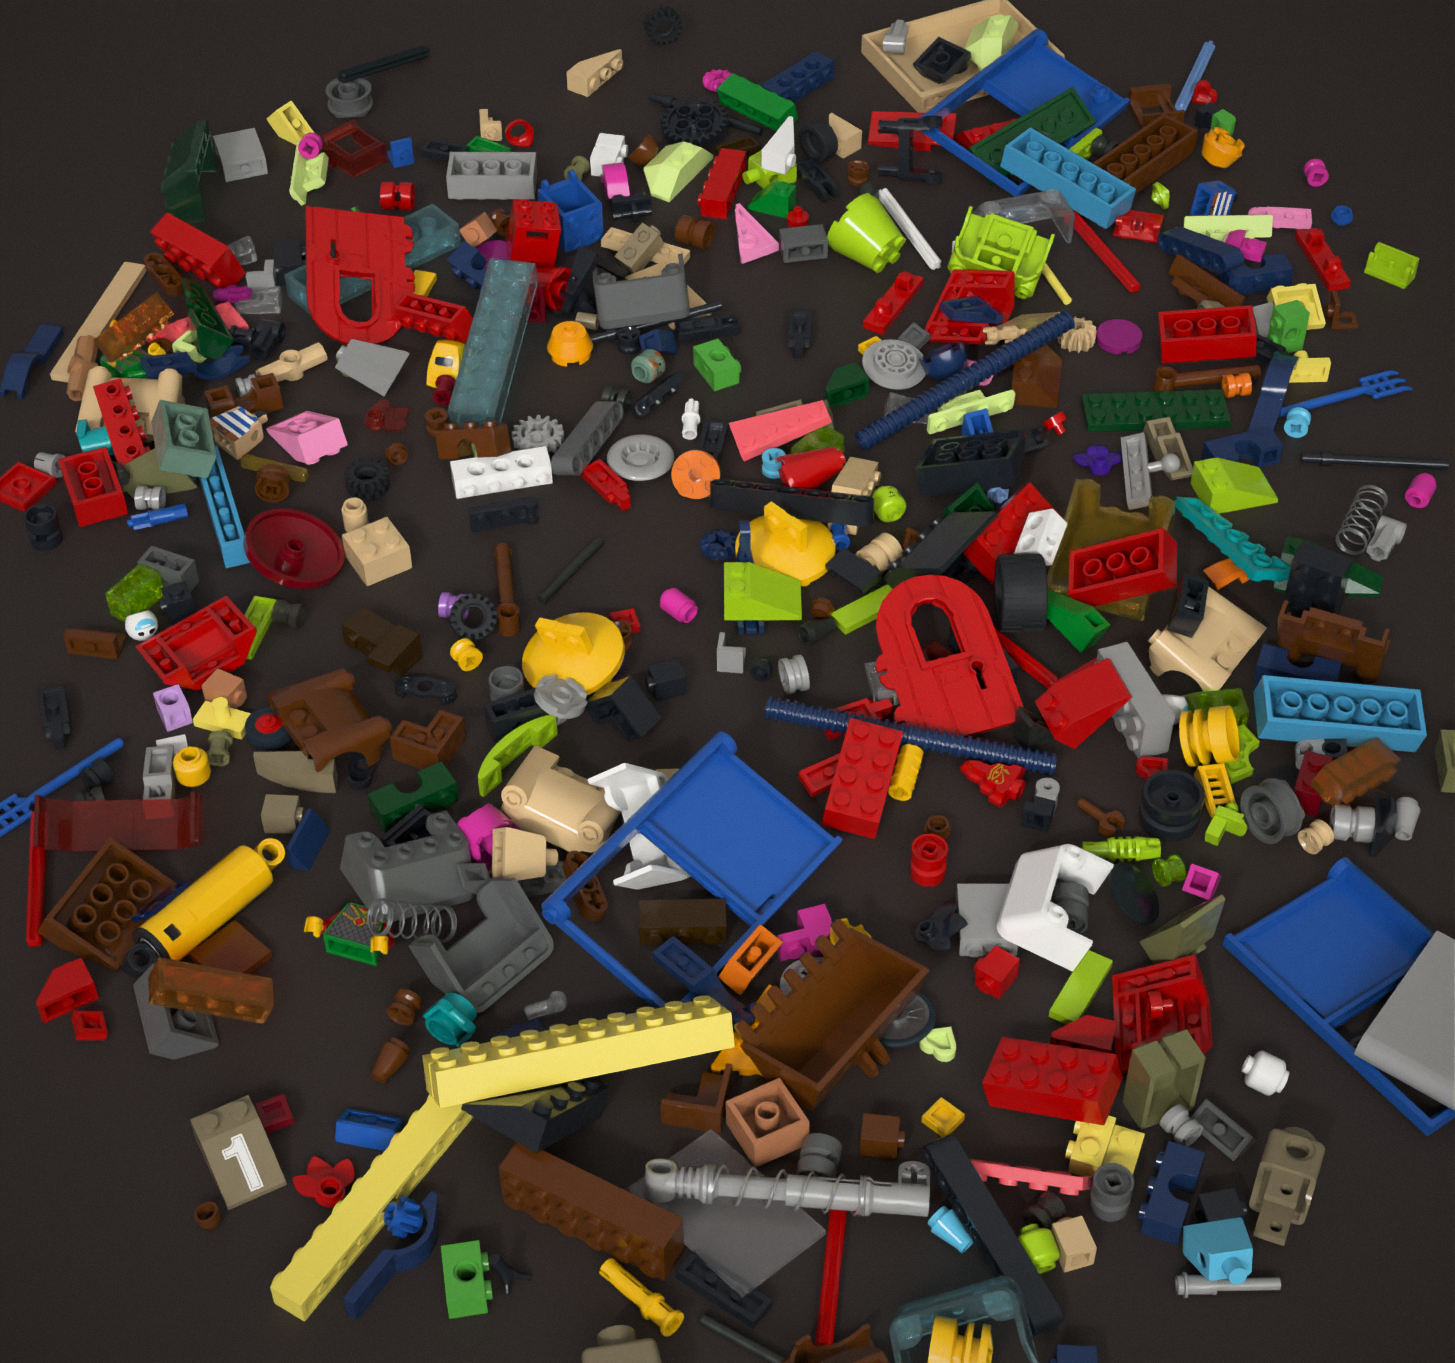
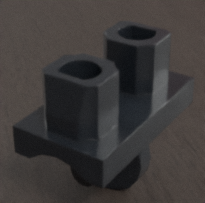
M643 191L635 192L630 197L618 194L614 195L613 199H611L613 221L631 218L632 222L635 223L638 222V217L652 215L651 195L645 194Z

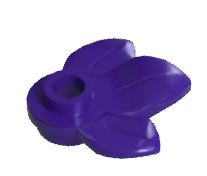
M1091 445L1087 448V453L1074 454L1073 460L1078 465L1088 466L1092 474L1102 476L1109 474L1112 466L1122 461V455L1120 453H1109L1108 449L1102 445Z

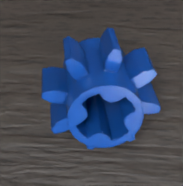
M401 1196L399 1203L391 1202L384 1214V1223L388 1225L387 1230L391 1231L392 1235L403 1239L407 1238L408 1232L417 1233L422 1226L424 1218L423 1212L419 1210L420 1204L404 1196Z

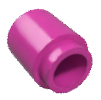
M1427 473L1415 476L1405 493L1407 503L1415 508L1426 507L1436 490L1435 478Z
M677 588L667 589L661 595L660 608L677 621L689 623L697 615L698 607L695 605V602Z

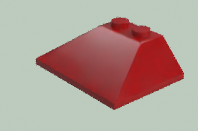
M953 269L924 329L931 336L928 342L957 343L958 341H963V343L985 344L988 338L987 333H983V329L985 327H997L1001 324L953 321L939 310L942 301L979 296L1003 315V324L1008 321L1014 308V272Z
M224 596L135 647L164 684L173 686L179 684L183 688L200 690L202 684L217 668L227 673H233L238 667L244 665L257 630L227 596Z
M1195 954L1112 975L1114 1021H1117L1114 1033L1115 1054H1117L1122 1075L1128 1073L1133 1049L1142 1043L1154 1041L1160 1043L1165 1035L1172 1032L1178 1033L1187 1029L1203 1054L1213 1047L1210 998ZM1159 990L1162 999L1172 998L1173 1010L1163 1011L1162 1020L1149 1021L1145 1003L1146 991Z

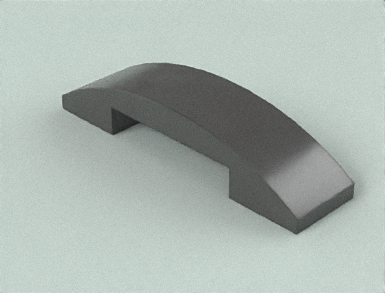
M558 861L555 866H546V874L543 877L518 880L526 896L533 897L557 890L567 880L562 869L564 861ZM485 863L457 865V871L463 888L471 893L477 894L479 889L492 878V870L487 871Z

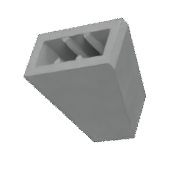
M351 339L347 347L342 345L336 355L339 361L335 368L385 396L410 353Z

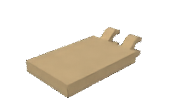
M1060 312L1023 314L997 327H985L983 333L986 332L988 341H985V345L997 344L1002 339H1006V344L1010 341L1013 342V339L1019 338L1020 335L1042 324L1045 320L1048 321L1050 317H1054V315L1060 314Z

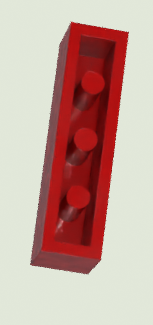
M721 148L719 155L715 156L713 169L710 168L708 181H705L703 185V193H700L698 196V207H701V216L727 219L743 179L742 174L746 171V151Z

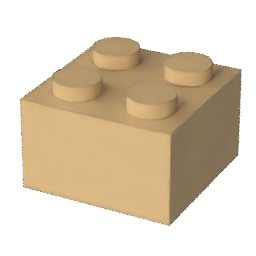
M388 517L342 534L345 557L366 586L412 568L410 547Z

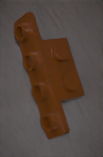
M1177 254L1169 274L1174 277L1171 284L1178 288L1180 294L1193 298L1196 305H1199L1202 300L1218 301L1224 307L1242 306L1245 296L1182 254Z

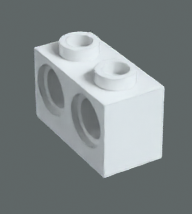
M1054 509L1029 513L1014 554H1041L1044 557L1045 565H1052L1068 523Z

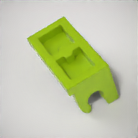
M1378 242L1374 253L1370 252L1364 273L1405 289L1415 278L1420 258Z

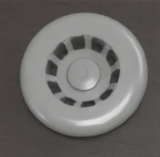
M893 339L878 341L872 344L863 355L862 363L867 376L874 383L887 389L904 390L914 387L922 381L926 374L919 361L923 354L916 347L904 341Z
M646 434L631 435L618 440L611 446L607 454L609 468L618 476L634 481H645L660 477L672 467L674 462V452L670 445L658 437Z

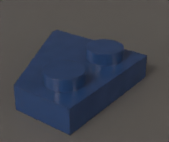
M979 296L942 301L939 308L941 312L953 321L1002 324L1003 315Z

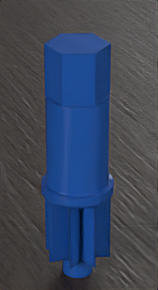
M185 504L153 511L148 510L144 513L130 515L131 520H127L128 528L133 527L134 530L154 527V525L188 518Z

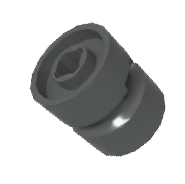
M500 666L490 673L488 679L491 702L524 692L523 675L519 669L513 666Z
M1063 882L1056 885L1052 893V903L1066 911L1069 919L1068 929L1078 934L1084 933L1088 928V889L1077 882Z
M822 1133L807 1135L803 1139L800 1152L801 1159L798 1161L795 1175L808 1176L813 1171L817 1177L836 1178L837 1166L839 1165L842 1153L840 1141Z
M1107 1163L1095 1171L1089 1206L1093 1214L1099 1219L1108 1222L1118 1221L1128 1213L1134 1187V1178L1129 1169L1120 1164Z

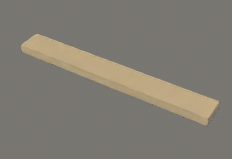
M123 263L51 371L50 376L52 380L68 383L70 374L67 373V368L75 353L77 340L80 336L91 335L96 338L98 343L101 342L110 328V323L116 319L147 270L144 264Z

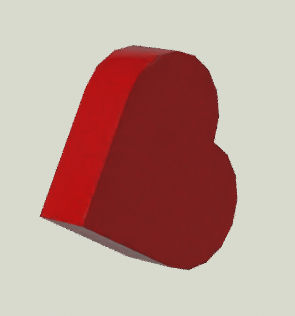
M1198 81L1194 88L1192 102L1204 105L1209 102L1215 104L1218 98L1217 91L1211 88V84L1208 81Z
M1150 756L1140 757L1135 767L1136 773L1146 780L1156 772L1168 770V758Z

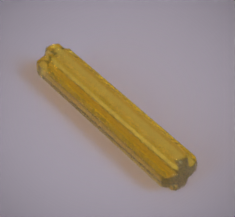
M244 454L240 459L241 467L258 471L262 466L275 464L285 468L289 472L291 480L306 482L309 477L308 469L249 454Z

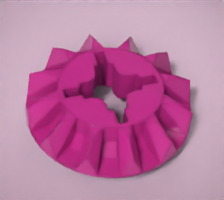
M712 69L711 72L705 73L703 85L705 88L717 92V88L732 73H729L728 70L722 71L719 69L715 71Z

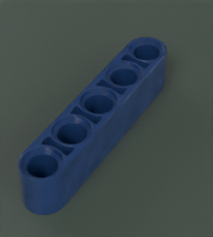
M1181 226L1158 235V244L1162 251L1174 256L1182 254L1195 264L1220 274L1241 267L1244 263V257L1239 248Z

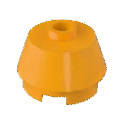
M1215 127L1214 130L1210 129L1209 133L1205 134L1201 154L1211 165L1228 168L1242 156V150L1245 147L1242 140L1238 139L1235 141L1234 138L1229 136V131Z
M565 321L557 324L553 328L547 344V350L552 356V361L567 367V363L579 362V365L589 360L593 349V342L585 327L574 321Z

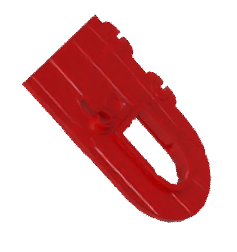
M306 206V297L312 319L321 331L330 338L345 345H348L351 339L379 345L393 338L402 326L399 321L400 318L393 307L406 292L413 293L415 291V284L407 283L414 282L415 275L410 268L405 267V254H409L414 247V241L406 240L413 239L412 229L404 224V217ZM331 242L335 243L334 258L330 256L332 251ZM340 277L362 278V280H371L372 317L369 321L357 322L349 320L342 313L340 306Z
M940 575L916 576L892 589L882 601L877 613L876 634L882 655L877 658L875 668L877 673L887 671V674L879 676L880 682L886 689L895 690L900 706L894 712L893 720L897 721V724H902V722L906 723V726L913 724L915 728L922 726V729L925 730L929 727L931 731L939 729L940 733L947 731V734L952 735V732H954L956 736L964 734V737L1015 724L1016 710L1019 707L1024 708L990 614L983 600L976 592L959 580ZM932 603V605L943 609L949 618L961 653L929 662L925 661L915 630L912 627V616L918 606ZM973 668L980 669V677L983 679L985 689H981L976 677L977 673Z

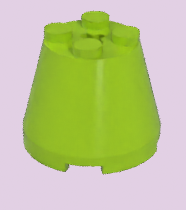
M869 193L860 195L846 206L848 211L842 215L839 222H833L827 235L828 245L834 251L876 273H880L887 263L893 264L899 259L901 255L899 250L906 242V238L903 237L879 199Z

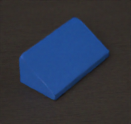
M347 1108L336 1121L335 1140L339 1143L385 1151L389 1147L393 1136L397 1132L402 1131L404 1119Z

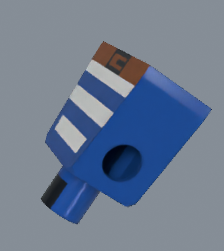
M1222 181L1200 183L1197 186L1189 216L1229 215L1232 203L1238 199L1237 192Z

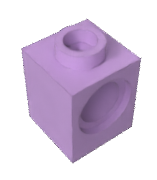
M179 684L153 693L157 711L167 732L193 723L189 705Z

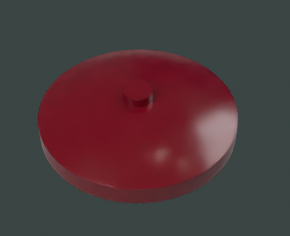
M279 508L258 514L249 523L243 539L245 554L257 571L278 584L296 589H314L329 584L340 573L345 559L344 546L337 533L321 519L295 509Z

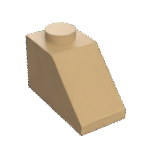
M833 113L829 114V125L834 130L838 140L836 154L844 159L861 149L862 130Z

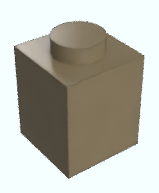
M266 794L261 812L264 833L294 834L305 814V807H301L299 796Z

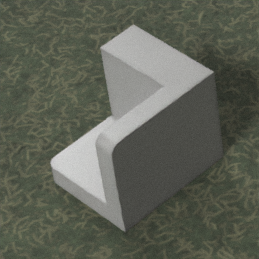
M274 259L265 260L264 271L246 272L248 288H251L253 292L276 291L277 277Z
M720 632L717 646V671L743 674L746 648L725 646V632Z

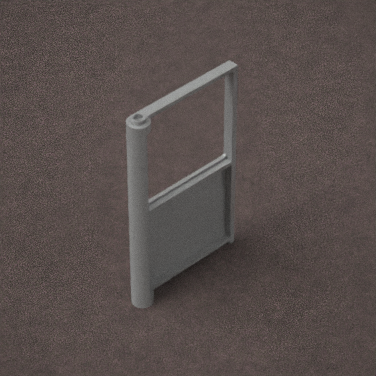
M1436 931L1362 1036L1354 1055L1454 1111L1455 939Z

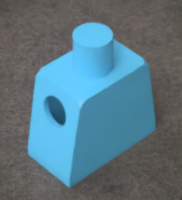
M1241 1217L1183 1226V1254L1207 1280L1229 1279L1235 1285L1241 1284L1246 1280L1247 1275L1252 1272L1253 1248Z

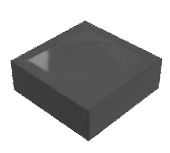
M914 322L898 337V340L907 342L918 350L931 339L930 334Z

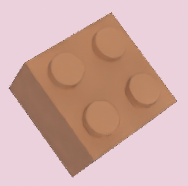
M780 1078L725 1101L726 1124L755 1168L801 1148L803 1139L809 1135V1120Z

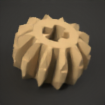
M1074 316L1075 327L1063 333L1060 337L1057 336L1058 343L1061 344L1062 349H1068L1069 352L1076 351L1078 354L1081 350L1088 352V349L1094 346L1096 340V326L1090 320L1085 321V317L1080 319Z

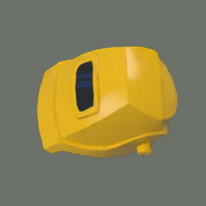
M438 340L436 342L427 368L428 386L436 388L435 382L437 377L449 375L456 380L455 390L460 389L461 382L468 375L469 362L473 360V357L469 356V349H467L464 343L453 340Z

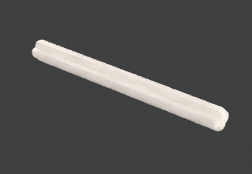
M887 188L880 189L878 198L930 269H939L941 267L940 258Z

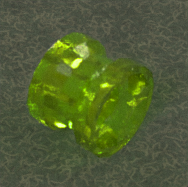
M1172 854L1166 860L1157 859L1153 861V873L1161 887L1169 886L1172 881L1181 882L1186 879L1185 865L1179 855Z

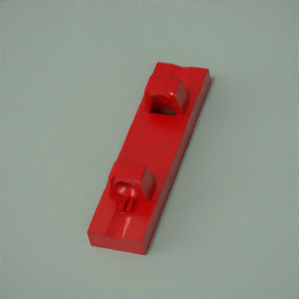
M1317 228L1296 231L1295 239L1326 289L1328 291L1350 288L1351 280L1342 268V261L1339 256L1333 254L1324 240L1323 231Z
M906 271L899 273L893 285L882 298L880 297L877 300L875 307L863 320V328L883 335L923 286L924 277L916 276Z

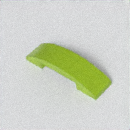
M546 715L519 726L503 737L491 749L484 759L478 774L481 796L485 797L502 782L501 770L531 745L543 748L558 735L555 716Z

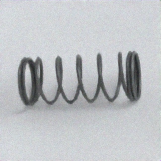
M1364 485L1358 489L1353 503L1341 524V528L1335 536V542L1343 552L1357 555L1363 553L1367 548L1371 535L1375 531V526L1382 516V510L1385 509L1388 503V497L1381 488L1374 485ZM1367 488H1371V489H1375V490L1379 491L1381 494H1379V493H1377V492H1375V491H1369V490L1362 491V490H1363V489H1367ZM1366 492L1375 493L1383 499L1384 505L1380 506L1370 499H1360L1359 495ZM1361 501L1373 502L1379 508H1370ZM1358 502L1361 507H1356L1355 503ZM1357 509H1366L1372 512L1375 518L1365 517ZM1355 510L1359 515L1352 516L1351 512ZM1354 517L1366 519L1372 526H1363L1356 522ZM1351 518L1356 524H1348L1347 520ZM1370 520H1376V523L1373 525ZM1352 525L1361 527L1367 532V534L1364 535L1362 532L1350 528V526ZM1366 528H1372V531L1369 533ZM1344 532H1353L1361 536L1364 542H1353ZM1342 533L1348 541L1357 545H1364V548L1359 551L1347 549L1341 543L1339 535Z
M379 898L369 908L367 924L369 930L375 936H385L389 933L393 938L401 934L405 939H410L412 936L417 939L418 937L415 935L417 913L422 908L426 913L423 930L424 934H427L430 925L429 914L435 910L431 920L432 935L436 936L440 942L445 943L451 940L456 932L457 917L453 908L449 906L422 905L418 902H397L393 899ZM383 902L375 915L374 930L372 926V913L376 904ZM386 904L389 910L387 926L380 933L377 930V916L382 906ZM400 904H407L408 906L403 911ZM413 905H418L420 907L417 911H415ZM396 906H399L402 912L399 921L400 932L397 935H393L390 932L394 916L393 910ZM411 907L414 912L411 924L412 934L405 936L402 933L405 924L404 913ZM425 907H432V909L427 912ZM445 909L451 917L452 928L447 938L440 939L438 936L441 932L442 920L439 912ZM438 915L440 926L436 934L435 922Z

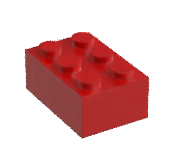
M107 447L58 459L63 481L79 527L128 514L123 491Z

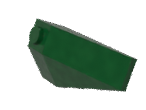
M184 278L182 282L192 339L201 356L218 360L234 342V339L203 285Z
M1287 536L1281 560L1291 567L1292 559L1303 541L1315 545L1318 544ZM1352 562L1345 595L1347 597H1379L1384 576ZM1288 580L1275 582L1273 591L1285 594Z

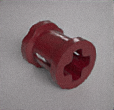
M440 375L436 379V389L433 391L432 398L438 405H450L454 398L452 392L456 388V380L449 375Z

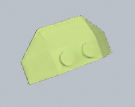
M998 14L990 16L975 26L964 48L971 52L972 58L970 60L982 70L1010 49L1018 29V22L1011 15L1004 16Z
M687 142L665 146L644 167V174L651 196L670 202L713 159V154Z

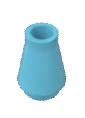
M943 1206L929 1219L927 1224L932 1228L931 1232L955 1247L961 1254L973 1244L971 1237L953 1209L949 1210L946 1206Z

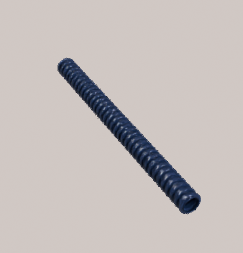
M1062 310L1060 314L1057 313L1054 317H1050L1048 321L1045 320L1042 324L1020 335L1019 338L1013 339V342H1008L1001 349H996L989 356L986 355L983 359H979L977 363L974 362L971 366H967L965 370H960L959 374L955 373L953 377L947 378V381L943 380L941 384L935 385V388H930L929 392H923L922 395H918L916 398L911 399L910 402H906L904 406L901 405L898 409H894L892 413H887L886 417L882 416L880 420L874 421V424L870 423L868 428L864 427L861 431L855 433L858 445L865 451L869 450L876 443L882 442V439L886 440L888 435H894V432L897 433L900 429L911 425L913 421L916 422L919 418H923L925 414H930L931 410L935 411L937 407L943 406V403L946 404L949 400L955 399V396L958 397L961 393H965L967 389H972L973 385L977 386L979 382H984L985 378L989 379L991 375L997 374V371H1002L1003 368L1009 367V364H1014L1021 357H1026L1033 350L1036 351L1039 347H1043L1045 343L1048 344L1051 340H1055L1057 336L1060 337L1063 333L1075 327L1072 315L1068 311Z
M770 696L766 702L764 712L766 720L773 718V721L777 722L779 719L782 720V723L789 721L791 725L798 723V726L802 727L804 724L807 728L814 726L816 730L823 728V731H827L829 729L831 733L839 731V734L843 735L847 731L850 718L903 731L900 746L902 744L916 745L919 748H923V751L929 749L931 753L939 751L941 755L948 753V756L954 754L956 758L964 756L966 760L973 758V760L977 761L979 759L983 763L989 761L991 765L993 763H1001L1007 766L1016 764L1025 768L1026 771L1027 769L1031 770V773L1039 771L1041 775L1048 773V776L1051 777L1055 772L1057 756L1054 752L1050 755L1048 751L1040 753L1039 749L1031 751L1029 747L1025 750L1023 746L1015 748L1014 744L1006 746L1004 742L1000 745L997 744V741L990 743L989 739L981 741L979 737H977V740L972 739V736L965 738L964 734L956 736L954 732H952V735L947 734V731L940 733L939 729L931 731L929 727L925 730L922 729V726L915 728L913 724L906 726V723L902 722V725L897 724V721L890 723L888 719L881 721V718L875 720L873 716L865 718L863 714L856 716V713H852L850 715L848 711L840 713L838 709L831 711V708H827L825 710L823 706L815 708L813 704L811 706H806V703L799 705L798 701L790 703V700L786 699L784 702L782 698L774 700L773 696Z

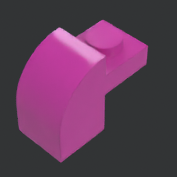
M624 163L601 165L603 174L600 177L601 184L604 183L606 200L613 199V196L622 194L624 197L630 196Z
M1234 230L1224 236L1222 242L1239 248L1244 259L1261 262L1267 242L1245 238L1246 230Z
M825 904L798 910V930L777 935V938L783 942L777 951L780 961L798 959L804 952H809L813 957H823V954L815 944V940L820 935L826 936L829 940L832 920Z

